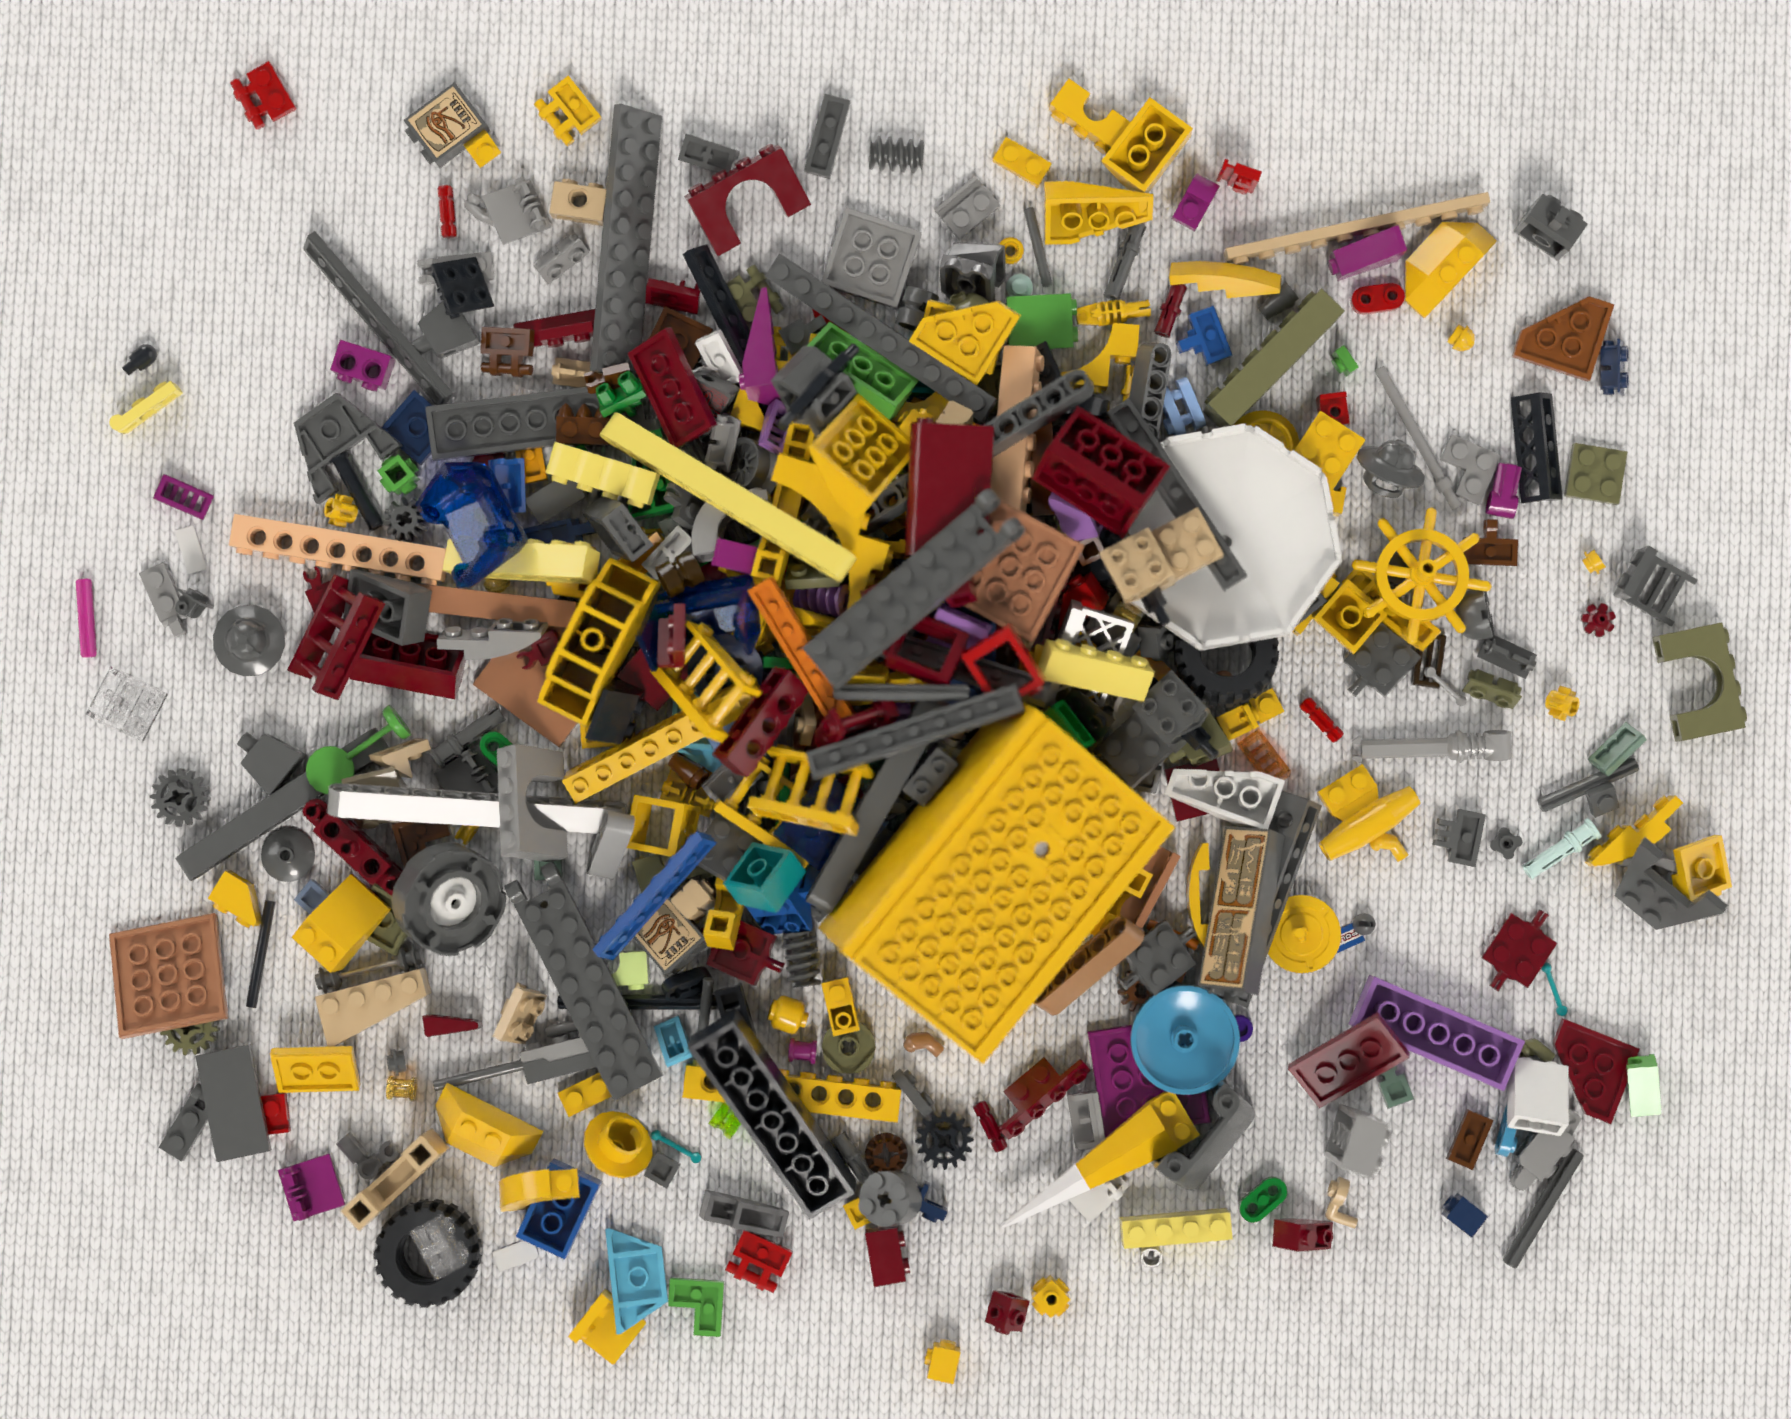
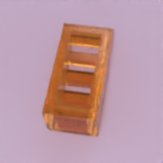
M1257 729L1237 743V746L1255 771L1270 774L1279 768L1280 771L1273 776L1282 780L1287 779L1291 775L1289 767L1260 729ZM1260 740L1261 745L1252 751L1248 750V747ZM1266 749L1268 753H1266L1258 760L1254 758L1256 755H1258ZM1273 759L1274 762L1264 769L1261 767L1264 763Z

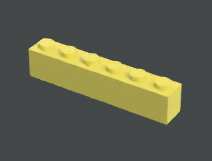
M459 536V539H448L442 570L456 577L591 584L597 576L600 552L592 549L590 543L575 541L574 545H567L566 542L551 540V544H544L543 541L528 539L527 543H522L514 538H505V541L501 542L491 537H482L480 541L469 536Z

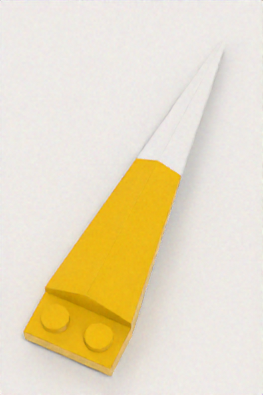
M1164 1091L1145 1103L1065 1173L1002 1222L1001 1228L1008 1227L1164 1157L1168 1153L1175 1152L1181 1146L1200 1136L1176 1094Z

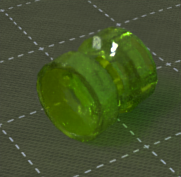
M726 1103L721 1105L708 1123L714 1129L719 1128L722 1130L723 1135L729 1140L741 1125Z

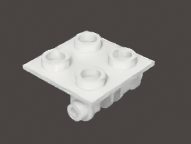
M1090 1148L1088 1151H1086L1075 1163H1077L1081 1158H1083V1157H1084L1087 1153H1089L1093 1148ZM1119 1176L1068 1200L1090 1223L1114 1200L1120 1199L1129 1185Z

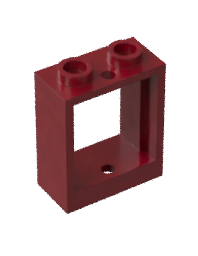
M927 616L912 627L914 630L952 645L940 673L898 656L910 629L884 650L883 655L886 656V667L928 684L950 685L961 661V655L968 645L969 633Z

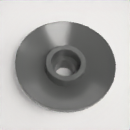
M291 828L280 829L272 833L264 842L261 850V860L264 869L271 877L283 882H293L309 873L315 861V849L312 841L303 832ZM284 850L290 852V858L288 860H284L282 858V852Z

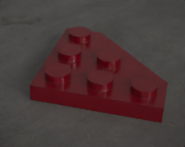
M1562 1018L1552 1044L1561 1064L1568 1066V1080L1583 1114L1612 1124L1628 1082V1058L1637 1057L1640 1049Z

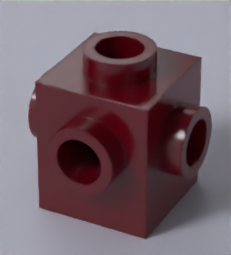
M993 1290L985 1322L995 1326L994 1331L1001 1334L1010 1335V1331L1022 1332L1030 1300L1012 1292Z

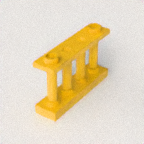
M687 621L685 625L694 636L685 647V665L701 644L708 651L686 681H683L680 677V671L683 668H659L657 663H655L650 672L704 737L723 743L728 736V733L722 727L724 717L744 691L755 696H759L761 691L754 684L756 680L750 674L743 671L713 637L712 634L714 632L709 626L704 623L698 625ZM716 660L722 668L698 698L694 694V687ZM728 677H730L736 685L717 710L711 714L708 711V703Z
M777 744L776 747L772 746L766 751L775 762L765 794L761 795L760 798L750 796L748 808L755 815L857 836L859 824L853 819L851 810L861 777L874 780L875 774L868 766V763L838 772L850 775L841 808L835 814L827 812L825 809L835 774L823 777L815 805H812L811 808L802 807L800 801L810 772L806 753L793 751L791 747ZM785 763L798 764L800 767L790 799L786 800V803L777 802L775 795Z
M763 756L756 770L748 778L744 777L731 797L726 798L725 801L718 798L712 807L716 812L764 844L791 850L805 869L810 862L809 858L805 856L807 854L806 849L820 828L808 826L798 843L790 846L783 839L785 838L784 833L791 822L780 820L774 829L771 828L768 831L760 826L763 822L761 821L762 816H757L754 813H749L745 816L738 811L740 808L739 803L760 772L763 770L769 775L771 774L772 768L768 766L771 761ZM783 775L781 776L775 798L784 785L793 789L794 783ZM804 790L800 801L802 807L807 800L815 805L816 797ZM827 800L825 809L827 812L836 814L838 806Z

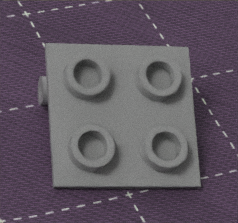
M520 177L514 181V185L481 196L503 245L552 227L530 179L525 180L524 177Z

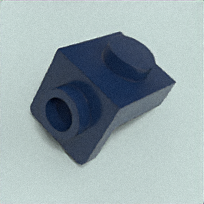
M924 1180L922 1186L917 1184L919 1192L922 1194V1204L919 1210L923 1212L922 1217L934 1223L938 1219L944 1222L948 1208L925 1198L930 1186L929 1182Z

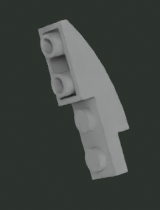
M502 618L495 621L489 630L484 627L464 630L460 627L452 626L444 629L439 635L437 647L438 649L464 650L465 660L500 657L519 651L540 639L548 628V622H539L537 619L513 621L510 618Z

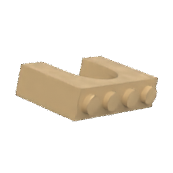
M431 1128L418 1137L401 1153L402 1156L354 1197L341 1212L360 1231L450 1148L449 1145Z

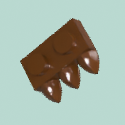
M565 403L556 416V442L564 445L610 446L599 434L611 416L609 415L604 418L600 413L599 407L595 416L592 417L589 407L583 404L578 409L576 417H574L572 409Z

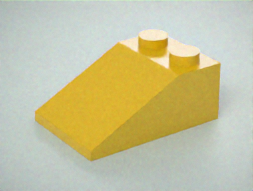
M350 874L304 920L291 938L330 973L340 971L346 967L392 908L354 874Z

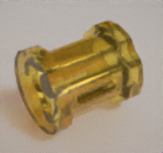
M392 1075L388 1076L386 1085L387 1100H392L395 1097L409 1098L410 1101H415L417 1077L396 1079ZM397 1087L407 1088V1090L397 1089Z

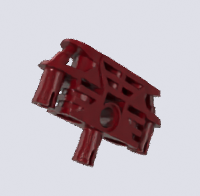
M321 799L309 800L303 807L302 813L315 826L313 832L369 884H378L392 896L394 886L403 871L402 868L352 820L329 815L327 813L328 804ZM336 823L340 828L339 834L337 836L334 834L333 830ZM375 860L380 865L378 872H375L373 869V862Z

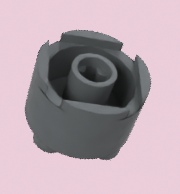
M895 1170L873 1173L865 1180L861 1187L859 1211L871 1223L877 1226L889 1227L905 1224L915 1218L921 1208L922 1194L919 1192L918 1183L913 1176L904 1171Z

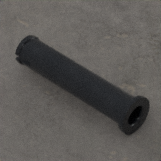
M342 453L330 460L329 463L331 465L334 464L348 492L354 498L353 501L365 520L369 531H374L384 525L383 520L348 458L349 453Z

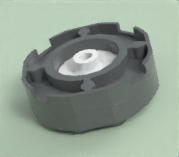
M444 842L429 846L418 852L407 862L394 886L392 908L396 922L401 930L419 946L441 956L459 955L460 951L472 946L477 948L492 935L505 911L506 893L503 891L502 875L498 868L487 858L459 843Z

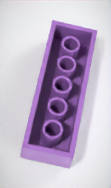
M1372 975L1368 976L1348 1023L1351 1026H1355L1378 1012L1407 1050L1502 1091L1506 1088L1525 1042Z

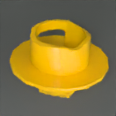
M617 1111L600 1113L589 1122L584 1132V1147L588 1158L600 1171L609 1176L618 1178L637 1176L647 1168L652 1158V1141L648 1131L639 1120L627 1113Z

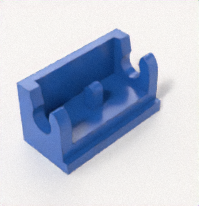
M524 458L488 460L490 514L526 512Z

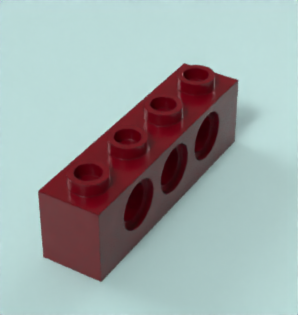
M774 666L759 687L761 694L752 697L727 732V738L712 753L732 773L748 778L756 770L759 761L766 751L772 747L778 734L787 726L795 710L804 702V698L809 691L790 670Z

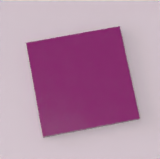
M1132 1024L1087 1031L1105 1138L1145 1103L1165 1091L1151 1083L1135 1063L1130 1044ZM1206 1091L1190 1095L1176 1094L1194 1125L1211 1123Z

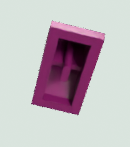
M717 538L711 565L751 575L758 547Z

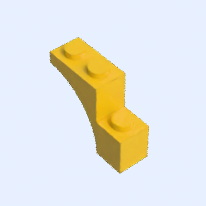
M1113 323L1108 342L1102 352L1093 361L1078 368L1084 371L1093 381L1095 386L1093 394H1101L1102 390L1106 391L1108 388L1110 359H1115L1114 363L1128 365L1131 361L1136 360L1140 325ZM1070 371L1061 372L1062 376ZM1085 380L1078 381L1074 386V390L1075 388L1081 389L1085 384Z

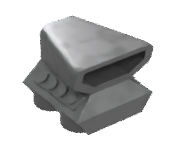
M954 242L948 255L943 254L940 264L941 293H944L950 299L952 295L964 291L965 294H980L989 303L995 301V287H1000L1006 278L1005 246L1000 244Z

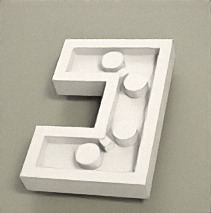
M721 329L697 339L695 344L706 365L692 370L693 374L695 375L700 370H704L732 384L739 382V374H743V370Z

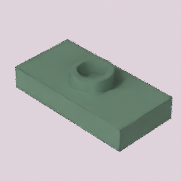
M1625 722L1588 758V761L1609 777L1647 739L1641 732Z

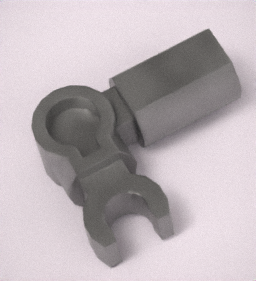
M351 1132L336 1143L353 1165L355 1163L358 1164L360 1176L367 1180L376 1177L386 1167L384 1164L386 1161H394L400 1155L399 1151L392 1156L387 1155L385 1149L391 1142L386 1141L381 1145L377 1155L373 1153L367 1157L365 1154L368 1152Z

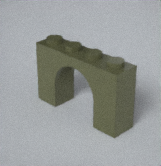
M1722 622L1652 637L1658 663L1686 657L1697 658L1710 666L1716 678L1715 694L1706 706L1698 710L1670 715L1675 742L1746 728L1747 713L1745 708L1741 706L1739 699L1741 686L1734 677L1735 660L1733 655L1729 654L1727 645L1730 640L1727 628L1723 627Z

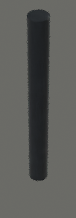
M265 900L246 1007H257L275 901Z

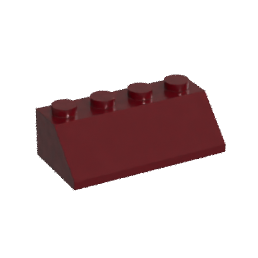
M371 633L350 675V679L455 700L462 682L466 663L464 650L438 649L437 638L439 635L425 633L424 642L403 646Z

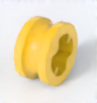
M461 825L454 838L457 840L462 839V844L466 846L480 826Z

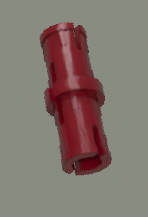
M1183 284L1170 286L1165 303H1162L1160 306L1161 314L1154 329V333L1158 336L1170 338L1176 317H1179L1181 314L1180 306L1187 291V286Z

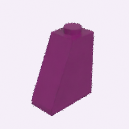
M1399 225L1334 250L1329 256L1330 260H1328L1330 273L1336 275L1337 281L1398 261L1407 251Z

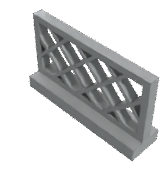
M1071 599L1057 639L1066 640L1072 645L1086 639L1088 644L1094 647L1089 637L1104 631L1109 642L1096 649L1103 651L1112 647L1114 651L1123 655L1134 627V621L1082 606V602ZM1085 616L1097 618L1101 626L1086 632L1083 626ZM1116 624L1126 627L1123 635L1112 640L1107 628ZM1052 682L1045 706L1042 708L1047 709L1048 706L1051 707L1058 701L1055 700L1057 692L1067 687L1070 691L1072 686ZM1092 690L1083 693L1087 697L1094 695L1099 707L1104 706L1108 695L1101 693L1100 697H1098L1097 693L1099 692Z

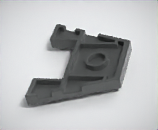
M335 393L294 422L301 453L305 457L307 464V475L312 483L313 498L316 504H321L339 491L325 469V466L330 464L329 461L334 457L347 452L365 438L368 439L379 458L383 460L403 446L401 442L340 393Z
M1646 837L1640 842L1614 895L1656 930L1720 915L1728 907L1724 901L1710 890L1694 901H1691L1650 867L1661 859L1664 852Z

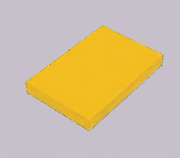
M353 1046L271 1048L270 1058L278 1093L359 1091L360 1079Z

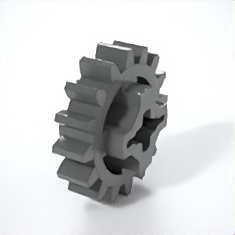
M182 768L178 769L177 775L174 770H168V778L160 775L158 778L161 784H153L152 787L157 792L150 795L151 799H156V803L151 808L160 810L156 817L163 818L166 816L165 824L171 825L175 820L176 827H182L183 821L187 825H193L192 818L201 820L202 816L199 812L208 811L209 809L204 805V801L211 800V797L204 794V792L210 789L209 786H201L204 778L198 777L195 779V771H189L186 775L185 769ZM180 779L188 781L193 787H185ZM168 787L169 790L166 796L164 797L165 790ZM179 793L189 794L182 798L181 802H171L180 796ZM195 798H197L196 805L192 808V804ZM167 808H175L180 816L171 813Z

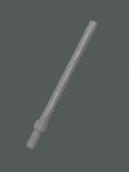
M1382 366L1376 369V375L1436 480L1435 486L1439 493H1443L1452 511L1462 506L1452 489L1454 485L1449 476L1446 477L1386 368Z

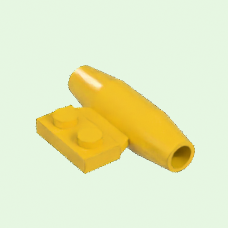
M1361 764L1316 793L1330 815L1342 821L1318 843L1319 847L1329 861L1362 848L1397 826L1421 804L1417 794L1408 786L1379 798L1377 784L1365 766Z

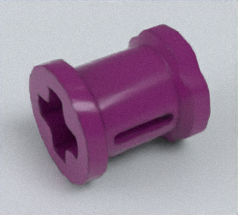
M790 1038L788 1062L803 1060L815 1064L817 1040L803 1042Z

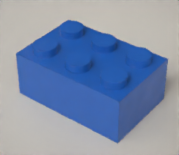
M554 1158L549 1163L547 1169L555 1171L576 1168ZM578 1170L580 1198L548 1200L530 1204L515 1237L565 1260L572 1249L603 1181Z

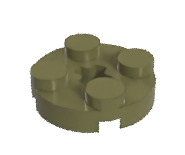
M859 1021V1031L833 1036L830 1027L823 1037L822 1051L824 1060L829 1067L838 1073L851 1074L861 1072L869 1066L874 1058L876 1047L874 1036L870 1029ZM844 1040L847 1042L853 1040L855 1042L854 1049L856 1051L853 1054L849 1051L846 1054L843 1053L842 1049L844 1046L842 1042Z

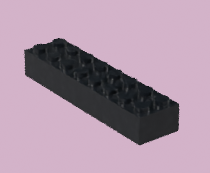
M737 1009L691 1036L688 1050L809 1220L855 1194L857 1179Z

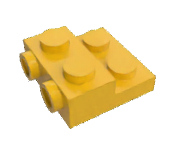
M1712 835L1673 849L1678 872L1671 875L1673 887L1689 900L1694 901L1708 890L1716 896H1720L1723 890L1732 887L1722 835Z

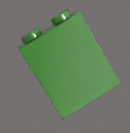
M1071 293L1006 297V306L1021 315L1009 335L1008 346H1036L1046 341L1050 349L1073 348V342H1078V327L1073 326L1072 315H1077L1076 299H1071Z

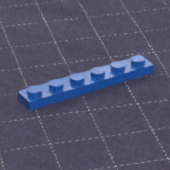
M698 831L689 836L685 845L668 860V864L664 869L651 879L649 886L635 897L633 904L627 911L621 914L616 919V923L612 928L599 938V942L592 949L595 954L600 958L614 960L716 845L715 839L711 835Z

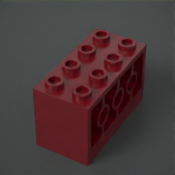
M1078 406L1045 451L1031 479L1124 538L1154 495L1171 466L1161 458L1142 448L1138 443L1119 433L1115 428L1108 426L1093 414Z

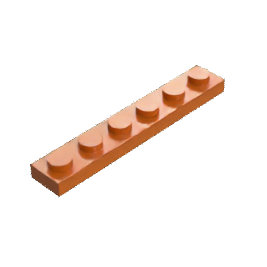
M773 575L748 590L749 595L824 718L832 708L836 709L839 718L855 714L856 712L849 700L834 699L833 685L802 648L812 639Z

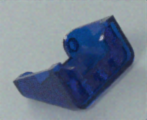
M443 462L415 503L419 513L426 522L444 525L463 562L456 564L451 572L457 588L475 586L518 554L527 543V536L491 468L483 463Z

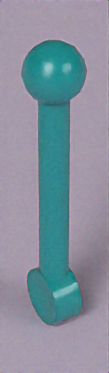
M1546 962L1541 970L1546 973L1557 1004L1556 1013L1559 1016H1565L1568 1009L1562 1005L1551 974L1552 966Z
M654 1130L651 1133L653 1140H660L689 1156L693 1163L701 1161L702 1157L699 1152L692 1153L662 1136L659 1130Z

